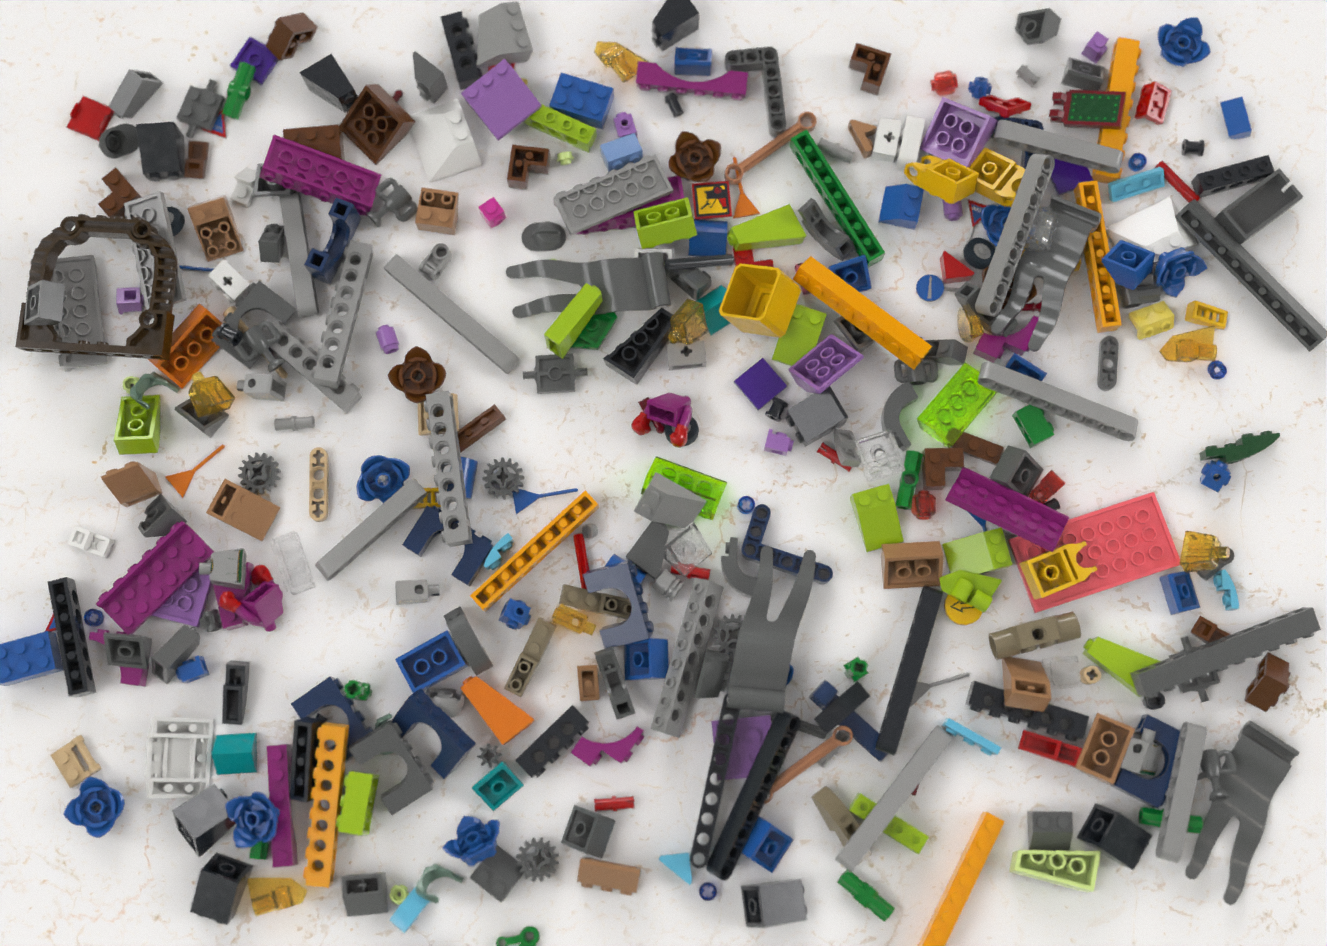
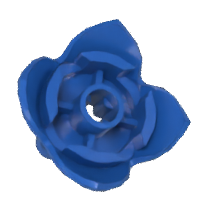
M1198 17L1186 18L1176 26L1164 24L1159 27L1158 43L1161 48L1160 54L1170 64L1185 67L1187 64L1202 61L1211 53L1208 43L1201 40L1203 28Z
M994 204L988 205L981 211V222L987 231L990 242L995 246L999 242L1011 207L1001 204L999 206ZM1034 223L1031 227L1027 240L1030 239L1036 233Z
M1183 247L1170 252H1163L1158 258L1159 262L1154 272L1157 277L1156 286H1161L1166 294L1176 298L1185 286V277L1197 276L1206 270L1207 266L1201 257L1195 255L1193 251H1186Z
M382 455L368 457L361 465V475L356 485L358 498L364 501L379 499L382 503L386 502L404 486V481L409 478V465L400 459L388 458ZM386 475V479L382 481L381 479H379V476Z
M87 777L80 785L79 796L67 804L63 815L70 823L76 826H84L90 836L100 838L112 829L116 819L123 812L125 800L120 791L110 788L103 780ZM97 802L101 804L100 811L95 810Z
M253 792L251 796L235 797L225 804L228 817L236 823L233 839L237 848H249L260 841L266 843L274 838L280 811L266 795L261 792Z
M464 815L456 830L457 840L447 841L442 847L443 850L450 856L461 859L468 866H474L477 862L494 856L497 852L496 839L500 828L499 820H490L484 825L480 819Z

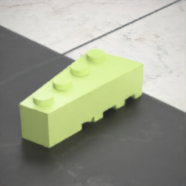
M1017 850L1012 854L1009 872L1088 893L1094 891L1101 851Z

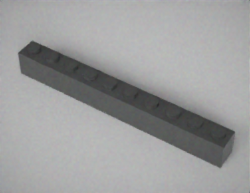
M1196 199L1188 203L1175 216L1309 352L1327 337V330Z
M1302 607L1141 668L1130 674L1137 694L1146 698H1153L1158 696L1157 692L1174 690L1176 685L1192 683L1196 677H1208L1212 671H1223L1228 669L1230 664L1238 665L1244 663L1246 658L1260 657L1263 655L1262 652L1278 650L1282 644H1294L1298 638L1312 637L1314 632L1321 629L1313 607Z

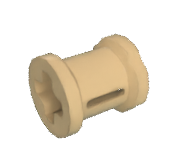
M1095 666L1085 667L1079 673L1080 681L1086 685L1094 684L1100 680L1101 672ZM1087 672H1090L1093 678L1090 679V676H1087Z

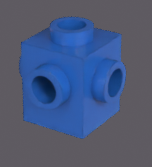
M1211 460L1201 470V484L1216 492H1219L1223 485L1226 486L1231 479L1228 465L1220 460L1217 462Z
M510 598L504 604L498 620L506 623V626L511 629H521L524 625L527 626L530 621L531 615L529 612L531 607L526 606L527 604L521 600L515 601Z

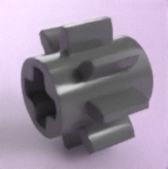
M217 609L203 612V618L199 619L201 628H206L207 632L222 629L220 613L218 614Z
M487 743L486 749L479 748L482 753L477 758H482L481 766L488 763L489 768H492V763L500 764L497 758L502 756V753H497V745L492 749L490 743ZM488 750H490L491 753H494V757L491 758V761H489L488 758H485V754H488Z

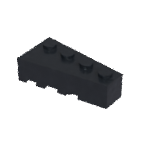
M663 308L659 309L643 323L644 325L640 329L634 331L625 342L620 343L610 355L603 358L606 366L636 385L680 325L678 318Z

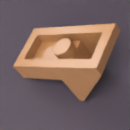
M854 119L850 120L847 128L864 159L870 157L873 143L868 137L876 134L877 127Z
M597 665L577 666L580 701L600 700Z

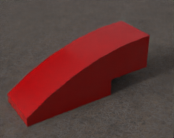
M1023 730L1018 746L1019 750L1075 768L1082 751L1080 747Z

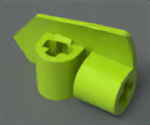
M962 570L954 571L939 578L940 587L943 592L963 603H968L983 613L990 606L993 599L992 596L1002 582L998 578Z

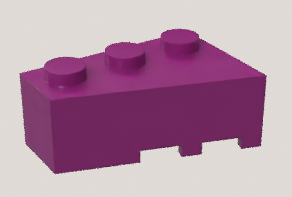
M246 562L245 589L213 584L223 629L230 631L248 626V622L236 613L233 614L231 611L221 608L219 597L223 592L231 591L240 602L250 593L252 589L251 572L254 568V565L250 562Z

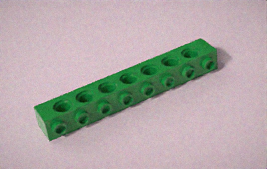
M806 129L792 137L789 147L844 234L849 236L858 256H866L868 268L883 260L885 251L808 130Z

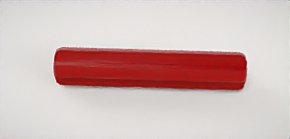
M1160 161L1155 166V168L1161 167L1164 169V179L1189 203L1194 199L1200 200V197L1164 161Z
M582 533L573 535L581 587L587 590L583 574L589 571L584 536Z

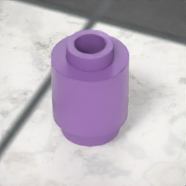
M942 200L944 218L949 221H957L960 219L959 217L963 216L961 200L954 204H949Z
M389 325L380 326L376 336L381 350L385 354L398 351L399 341L394 327H389Z

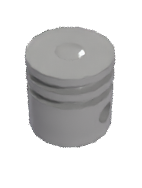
M665 569L652 588L662 595L665 594V597H669V600L672 601L683 587L684 582H680V579L677 580L675 575Z

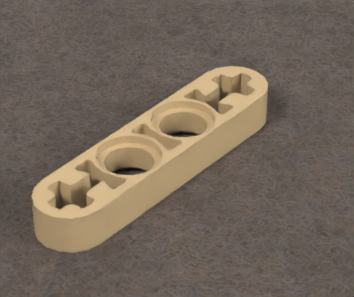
M317 447L310 452L309 515L316 522H323L328 517L329 456L323 448ZM318 452L324 455V457L320 458V464L324 465V467H314V465H318V460L315 458ZM318 470L324 472V477L321 480H315L314 474ZM317 489L324 491V496L321 499H315L314 492ZM314 502H324V505L320 504V510L323 511V514H320L319 518L314 514V512L318 511V505L314 504Z

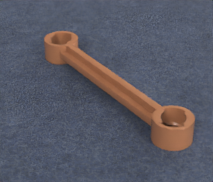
M808 111L801 113L797 123L784 131V133L777 136L741 163L729 164L725 169V180L729 181L731 185L739 184L744 173L787 144L792 137L806 129L809 133L812 132L817 122L816 116ZM802 118L811 119L812 126H803L801 124ZM730 170H738L739 178L731 179L728 176Z
M838 726L829 739L779 774L771 788L770 797L765 801V804L772 800L773 794L838 746H845L851 743L853 739L852 730L847 726ZM838 730L849 731V741H839L836 738V732Z

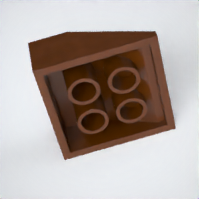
M379 84L365 85L339 126L342 132L377 165L408 134L416 121Z
M339 124L283 129V138L344 160L343 132Z

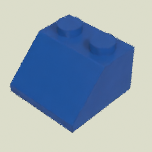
M910 184L885 186L878 222L915 230L924 189Z
M1120 240L1102 258L1101 262L1116 284L1134 290L1152 272L1155 253Z
M649 638L624 645L625 680H657L666 678L669 668L668 639Z
M759 816L742 854L773 873L794 839Z

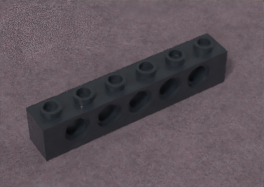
M64 577L48 581L68 695L70 697H81L96 693L75 580Z
M977 681L971 682L965 705L970 706V710L980 713L981 710L988 711V715L995 718L1004 716L1008 718V722L1014 724L1023 722L1030 729H1046V733L1053 736L1062 734L1065 735L1066 740L1077 742V739H1084L1089 716L1048 704L1044 712L1030 710L1031 714L1026 718L1023 716L1021 708L1012 707L1009 712L1004 710L1003 689ZM986 695L991 696L993 699L991 706H987L984 703ZM1043 713L1049 715L1050 720L1047 724L1041 720ZM1062 719H1066L1069 723L1066 730L1060 725Z

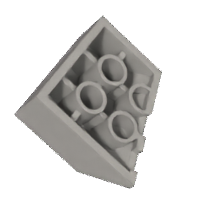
M518 1L500 3L479 14L476 68L497 65L503 59L508 63L526 62L529 60L533 48Z

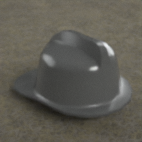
M125 123L104 131L100 136L98 144L102 153L108 158L115 159L137 150L139 144L136 127Z
M546 221L533 223L525 227L521 239L523 245L531 251L558 250L564 245L566 233L559 224Z

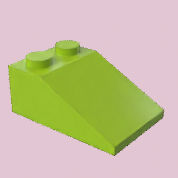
M796 304L786 334L778 339L772 360L792 366L816 347L827 314Z
M143 395L142 401L150 406L149 409L141 406L131 396L121 397L113 440L119 455L158 453L160 443V395Z
M889 484L857 492L850 496L866 552L881 549L882 544L904 542L895 501Z
M1001 527L942 544L950 573L962 570L981 575L1013 565Z

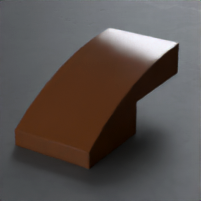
M189 140L188 159L185 158L184 177L204 179L209 142Z
M1199 616L1190 632L1205 644L1231 635L1202 616Z

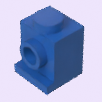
M199 655L195 656V661L194 659L182 662V666L176 669L177 678L183 683H190L210 675L204 657Z

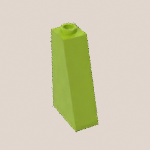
M788 204L731 227L727 234V239L735 251L799 245L807 235L791 205Z
M586 283L545 332L544 337L547 349L561 359L565 357L603 301L601 290L595 285L590 286Z
M1101 637L1089 638L1083 646L1085 648L1082 653L1084 656L1135 695L1143 697L1137 694L1130 673L1160 662L1159 660Z

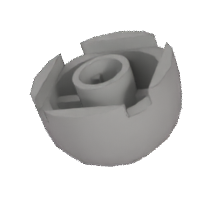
M439 687L434 688V692H430V689H427L425 692L432 702L440 707L450 718L457 716L463 708L465 700L463 692L459 695L456 694L455 689Z

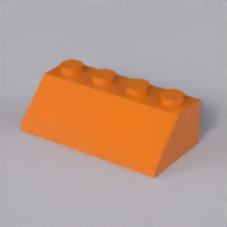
M198 304L173 331L169 360H148L179 387L183 388L220 348L212 342L214 337L211 335L223 323L205 307Z

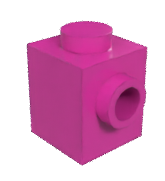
M494 197L478 207L481 216L491 229L506 219L504 210Z

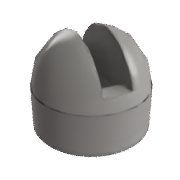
M592 523L583 525L581 532L584 538L588 540L596 537L598 527Z

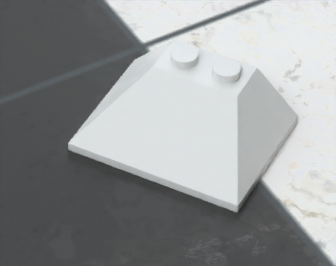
M458 99L410 115L416 121L410 130L429 183L482 165Z
M1171 197L1105 228L1114 246L1120 240L1154 252L1153 264L1159 262L1158 258L1163 252H1170L1180 247L1188 250L1198 245L1193 234L1175 217L1179 210Z
M152 718L147 736L144 775L147 798H193L209 787L213 719Z

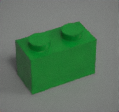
M1029 404L1017 410L1012 417L1031 449L1050 439L1055 434L1053 433L1054 428L1049 421L1047 422L1044 417V410Z

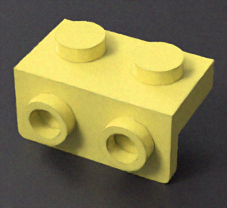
M1164 301L1129 313V320L1137 329V338L1139 340L1166 332L1174 327V314Z

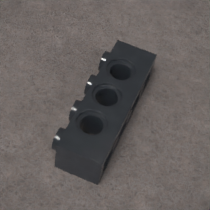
M462 11L440 17L460 90H463L476 82L483 74L481 67L476 68L478 55L476 50L472 51L471 45L474 44L472 34L467 33V28H470L467 17L463 18ZM456 32H462L461 35H454ZM462 48H466V49H467V50L464 51V52H459V50L462 49ZM465 65H471L468 69L463 68Z
M1269 155L1199 173L1191 181L1194 192L1201 198L1263 181L1275 171Z
M572 705L515 761L531 778L534 776L540 777L546 771L544 767L549 762L553 764L560 757L559 752L563 748L567 750L574 744L573 738L578 734L582 736L589 729L587 725L590 722ZM567 723L572 724L574 727L573 732L569 735L563 732V727ZM552 737L559 739V746L555 749L549 746V740ZM538 751H542L545 754V759L540 763L536 762L534 758L535 753Z
M304 717L294 721L290 800L301 802L314 800L311 799L312 788L315 787L316 779H313V772L318 763V759H315V752L320 743V739H317L318 728L324 724V719Z

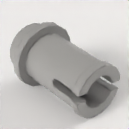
M1022 64L1016 71L1017 77H1021L1033 87L1040 78L1031 72L1027 65L1024 66Z

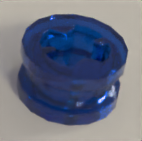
M1142 153L1133 154L1128 160V167L1135 172L1142 170L1147 163L1145 155ZM1135 159H1136V161H1137V159H1139V160L1141 161V162H1140V165H1139V163H1138V165H1136V164L1134 163V162H1135Z
M1215 360L1209 363L1207 371L1213 379L1218 380L1226 375L1227 368L1221 361ZM1216 367H1218L1220 370L1217 373L1214 370Z
M750 496L741 497L737 504L739 512L742 514L751 513L755 508L753 498ZM745 500V503H746L747 501H749V502H750V505H749L750 509H748V510H747V508H746V509H743V508H742V505H743L742 501Z
M89 609L84 614V621L87 625L97 627L103 623L104 615L100 610ZM92 613L98 615V619H95L97 620L96 622L90 620V616L93 617Z
M710 882L703 883L699 888L700 897L706 901L713 900L717 894L715 885ZM705 886L713 888L711 891L712 896L708 897L706 895L705 897L702 894Z

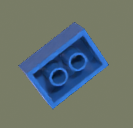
M561 72L549 108L584 124L603 130L614 99V88Z
M448 630L395 659L413 693L420 688L425 691L468 667L453 636Z
M46 631L0 644V685L9 686L64 671L57 636L54 632Z

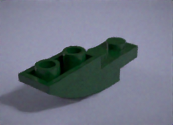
M1264 431L1256 436L1253 433L1241 435V438L1235 441L1236 443L1225 444L1222 448H1217V445L1207 446L1204 451L1199 453L1200 460L1220 459V461L1227 465L1240 462L1273 444L1280 437V433Z

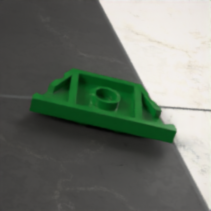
M615 312L593 315L571 348L599 350L618 319Z

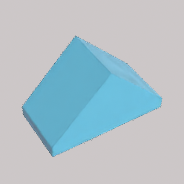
M689 852L661 855L658 858L689 885L692 883Z

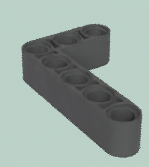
M759 47L728 51L725 55L724 63L727 72L762 71L769 134L776 138L784 133L786 129L777 50L773 47ZM771 56L773 59L767 60L765 57ZM753 58L755 61L749 62L747 59ZM735 60L737 63L731 64L728 61ZM773 73L775 77H769L767 74ZM774 90L777 92V94L772 95L769 93V91ZM778 108L780 111L773 112L771 109ZM780 125L782 128L778 130L773 126Z

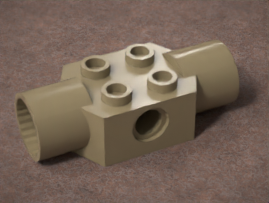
M1072 611L989 633L988 638L994 658L1000 660L1018 655L1020 652L1021 654L1036 650L1038 645L1042 649L1081 638L1079 621ZM1033 632L1036 634L1037 639H1034Z

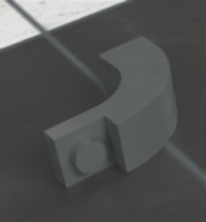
M810 198L798 210L803 219L801 222L806 230L828 253L843 261L856 249L849 236L837 230L826 219L816 200Z
M966 281L954 294L956 299L975 322L993 334L991 326L997 316L993 317L976 312L975 304L981 289ZM1014 318L1000 335L1007 337L1019 325L1017 320Z
M909 381L891 393L881 415V426L885 438L888 439L893 436L895 446L898 449L901 448L902 452L909 449L912 444L900 425V412L918 399V395Z
M730 537V541L726 542L725 554H729V556H721L723 575L736 592L751 598L757 577L748 576L741 571L737 563L738 538Z
M461 606L445 614L446 624L475 675L477 676L493 667L487 652L474 633Z
M613 646L594 652L616 719L635 714Z

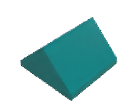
M722 285L690 305L711 336L730 324L719 312L727 290Z
M257 733L216 735L211 755L217 775L257 773Z
M502 761L471 788L494 811L524 785L506 762Z

